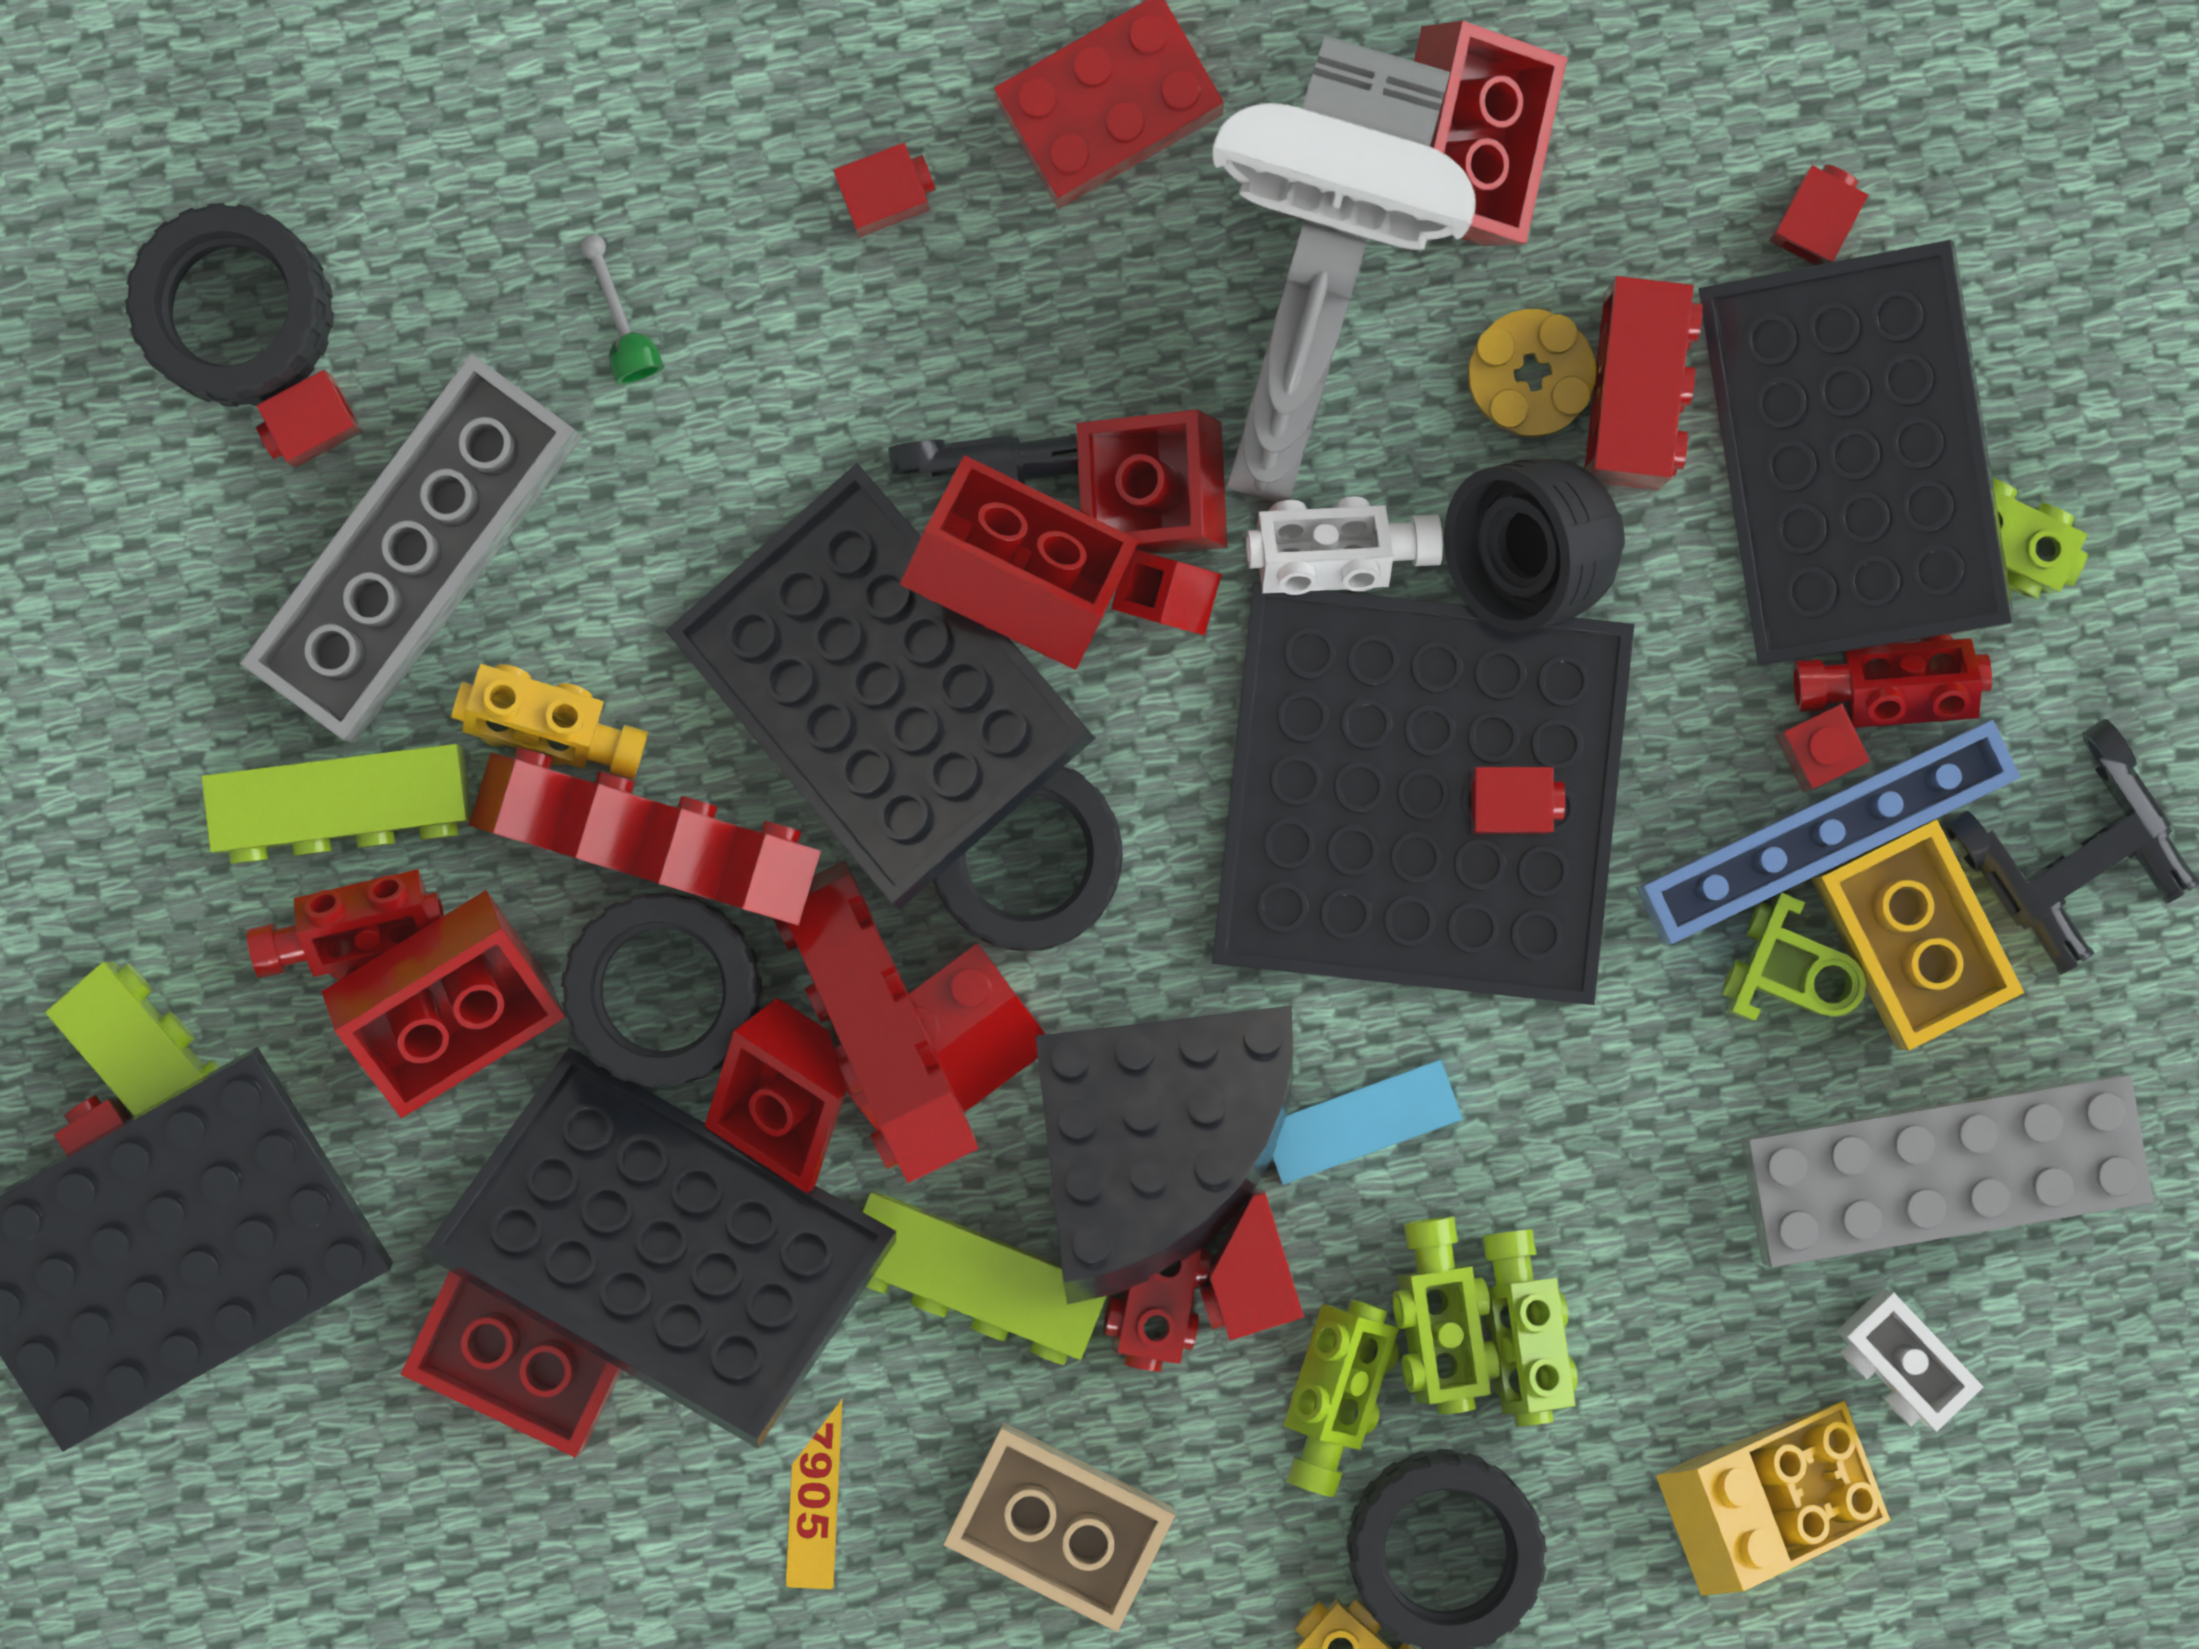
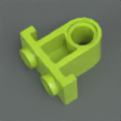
M1779 893L1772 897L1770 904L1764 901L1757 904L1745 934L1755 940L1745 963L1737 959L1734 960L1724 981L1721 994L1730 998L1725 1011L1748 1021H1756L1761 1009L1749 1005L1755 989L1813 1014L1835 1017L1848 1014L1857 1008L1864 998L1866 989L1864 971L1858 962L1848 955L1782 928L1787 913L1790 915H1800L1805 902L1784 893ZM1826 966H1832L1839 970L1845 982L1844 992L1839 999L1831 1003L1819 998L1814 986L1816 975Z

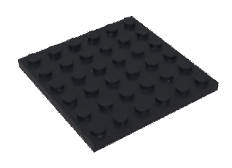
M1253 583L1212 964L1595 1005L1635 624L1573 617L1532 631L1511 633L1489 625L1466 605L1328 590L1309 591L1300 595H1290L1284 592L1262 594L1261 583ZM1475 767H1553L1554 781H1564L1565 785L1564 820H1554V832L1549 834H1471V770Z

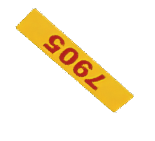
M843 1398L792 1463L786 1570L787 1587L833 1589Z

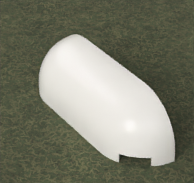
M1268 103L1240 110L1222 125L1213 146V162L1215 167L1223 166L1235 180L1242 184L1239 194L1245 199L1266 208L1397 247L1421 250L1425 248L1427 240L1444 238L1453 235L1458 240L1468 231L1474 215L1475 194L1472 184L1461 167L1445 154L1416 142L1295 106Z

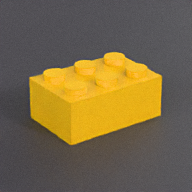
M1937 819L1811 878L1849 956L1857 961L1864 971L1866 990L1897 1050L1909 1051L2025 993Z

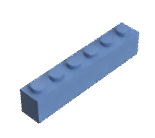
M1994 720L1983 722L1635 888L1662 944L1671 945L2020 779L2021 776Z

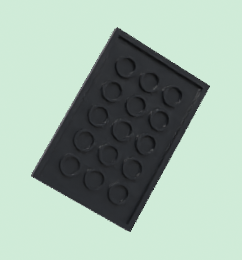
M1952 240L1940 241L1698 288L1700 302L1702 303V315L1758 665H1769L2015 623L1955 242Z
M856 463L665 631L887 899L900 910L1095 740L1096 737L1010 638L900 585L921 536L861 466Z
M255 1047L0 1191V1356L56 1443L64 1452L390 1270L393 1261L258 1047Z
M569 1047L425 1246L427 1258L758 1449L895 1244L896 1231L817 1186L808 1194L704 1127V1122L635 1083L623 1081L612 1076L610 1071L602 1066L598 1067L587 1056Z

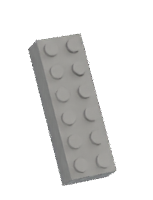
M471 353L240 664L342 740L355 744L581 441V435Z
M2111 1074L1740 1138L1762 1264L1771 1268L2154 1202L2132 1076L2127 1074Z

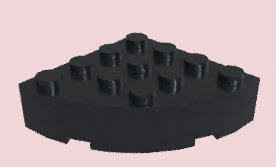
M1292 1005L1036 1036L1067 1304L1117 1294L1148 1281V1276L1166 1269L1179 1259L1185 1260L1204 1247L1241 1210L1249 1195L1266 1172L1285 1122L1293 1083Z

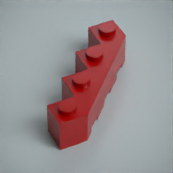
M516 747L513 758L490 753L468 826L799 926L821 853L820 850L798 844L802 831L765 820L761 832L715 819L718 806L685 796L680 797L678 807L649 800L632 794L635 786L634 781L598 771L595 783L550 770L553 757L521 747Z
M846 860L815 874L799 926L775 918L773 920L787 949L791 951L798 947L814 984L805 987V992L820 1022L831 1019L847 1055L837 1060L851 1092L853 1095H856L863 1091L880 1130L870 1134L881 1160L887 1170L899 1165L907 1183H910L979 1149L973 1130L944 1074L940 1059L911 1003L906 985L877 929L870 908Z

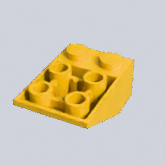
M1845 1401L1701 1454L1656 1475L1701 1596L1744 1592L1890 1521Z

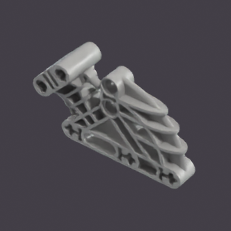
M1324 36L1302 109L1430 147L1450 72ZM1307 219L1303 222L1228 482V489L1276 503L1290 500L1361 264L1367 237Z

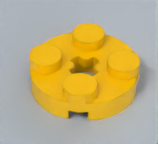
M1541 309L1518 310L1497 319L1479 337L1468 363L1469 390L1478 410L1497 427L1519 437H1544L1566 428L1588 405L1596 382L1595 358L1586 337L1576 328L1575 323L1569 317L1553 314ZM1534 356L1537 364H1547L1550 375L1541 379L1540 390L1530 391L1526 381L1516 382L1514 371L1523 367V357Z

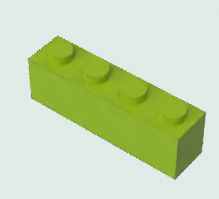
M459 744L201 776L210 852L218 854L229 853L230 864L269 860L267 848L292 845L293 856L332 852L331 840L356 837L357 848L395 844L394 832L419 829L420 840L459 836L457 824L469 823L472 815L464 746Z
M102 962L45 1013L134 1116L220 1068L212 1059L204 1065L192 1052L188 1045L195 1038L175 1014L169 1011L162 1017L146 997L153 992V989L131 964L127 963L120 968L116 962Z
M872 1190L870 1192L863 1213L896 1231V1242L867 1284V1288L886 1294L889 1285H894L914 1293L910 1304L941 1317H946L949 1308L973 1317L970 1324L971 1329L997 1340L1005 1341L1009 1332L1033 1341L1029 1349L1031 1353L1057 1364L1065 1365L1068 1356L1078 1360L1082 1359L1107 1296L1067 1304L1062 1266L1060 1264L878 1191Z

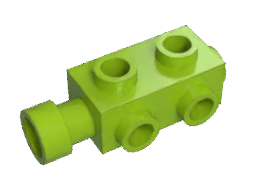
M1992 477L2010 589L2029 598L2038 599L2041 590L2052 594L2061 592L2064 584L2072 587L2079 578L2088 557V553L2081 550L2088 534L2072 527L2075 517L2068 512L2040 502L2037 510L2014 499L2018 492L2017 489ZM2042 537L2050 539L2055 545V555L2048 562L2041 560L2035 550L2038 540Z
M1454 1216L1403 1223L1407 1249H1414L1417 1272L1397 1275L1399 1290L1394 1291L1392 1295V1306L1396 1323L1400 1329L1405 1328L1409 1354H1405L1402 1357V1374L1405 1386L1409 1393H1415L1416 1402L1429 1405L1437 1404L1439 1415L1475 1410V1397L1491 1395L1489 1380L1497 1379L1499 1376V1359L1496 1347L1491 1340L1483 1342L1480 1316L1488 1315L1490 1311V1298L1486 1282L1482 1277L1474 1278L1472 1266H1455L1452 1244L1457 1243L1458 1238ZM1431 1290H1436L1441 1295L1442 1305L1436 1313L1430 1314L1426 1294ZM1441 1353H1445L1451 1360V1370L1444 1377H1438L1436 1357Z
M1533 1229L1484 1235L1482 1239L1485 1260L1492 1261L1496 1285L1487 1287L1490 1298V1311L1488 1315H1484V1324L1491 1333L1492 1342L1496 1347L1499 1359V1376L1497 1379H1493V1387L1500 1397L1502 1415L1514 1414L1516 1427L1554 1422L1553 1409L1576 1406L1574 1392L1577 1388L1578 1375L1576 1365L1568 1355L1565 1327L1568 1323V1306L1566 1299L1559 1291L1557 1278L1534 1281L1530 1257L1531 1255H1537ZM1505 1305L1509 1308L1510 1329L1504 1327L1500 1321V1312ZM1514 1369L1518 1371L1520 1385L1518 1392H1515L1509 1384V1376Z
M1354 1299L1350 1300L1348 1310L1322 1303L1283 1425L1307 1435L1301 1457L1294 1456L1286 1482L1317 1494L1335 1497L1343 1474L1342 1471L1338 1470L1344 1447L1361 1450L1365 1435L1371 1433L1376 1428L1380 1416L1379 1407L1376 1403L1384 1375L1396 1366L1399 1358V1348L1395 1341L1399 1327L1384 1322L1387 1310ZM1378 1347L1377 1356L1374 1359V1351ZM1358 1408V1416L1355 1420L1354 1414Z

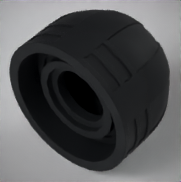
M1535 458L1516 460L1495 467H1489L1477 471L1465 479L1456 490L1447 510L1444 527V546L1453 582L1470 609L1483 621L1497 629L1511 633H1523L1571 619L1594 606L1606 594L1614 582L1625 546V534L1621 514L1618 513L1611 496L1597 477L1581 466L1566 460Z

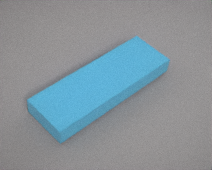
M1442 1060L1430 1062L1287 1114L1272 1156L1282 1185L1463 1120Z

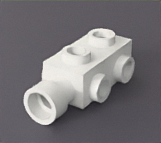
M1356 496L1340 499L1332 508L1307 509L1304 503L1297 500H1283L1274 504L1269 511L1259 512L1257 530H1247L1248 568H1259L1262 594L1284 592L1290 595H1300L1309 591L1339 589L1360 592L1377 587H1389L1393 561L1412 560L1414 567L1441 565L1443 540L1438 514L1412 515L1410 522L1388 523L1386 505L1370 506L1366 499Z

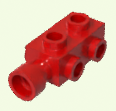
M1949 634L1924 638L1919 642L1896 643L1845 651L1843 653V664L1823 665L1821 659L1795 661L1793 665V689L1797 711L1825 710L1828 703L1845 702L1849 719L1854 728L1979 719L1982 692H1990L1992 688V667L1988 653L1975 654L1971 638L1953 639ZM1879 658L1876 661L1870 662L1872 659Z
M416 869L294 898L295 925L277 929L275 924L271 923L247 929V945L255 974L259 979L285 973L286 966L307 961L313 977L330 974L331 977L340 980L445 914L438 892L427 894L420 871Z
M1201 1248L1185 1260L1179 1259L1176 1270L1169 1275L1155 1273L1148 1276V1281L1122 1291L1121 1299L1109 1298L1103 1322V1335L1113 1336L1111 1348L1117 1353L1125 1354L1124 1365L1142 1370L1161 1372L1163 1361L1181 1364L1183 1349H1193L1198 1331L1199 1314L1190 1310L1195 1286L1203 1288L1206 1284L1211 1259L1210 1250ZM1151 1316H1162L1166 1322L1165 1332L1158 1338H1148L1144 1332L1145 1322Z

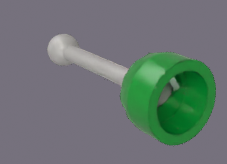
M587 235L581 242V252L586 258L591 259L619 334V338L612 344L609 351L610 367L616 384L627 385L653 376L664 369L659 350L648 336L630 330L603 256L606 250L605 241L599 235Z

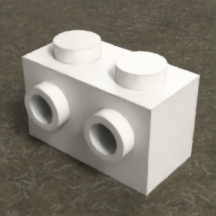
M1881 1288L1836 1331L1848 1344L1840 1351V1354L1865 1380H1868L1875 1373L1892 1392L1884 1400L1910 1427L1920 1420L1925 1426L1937 1432L1983 1388L1978 1380L1892 1291Z

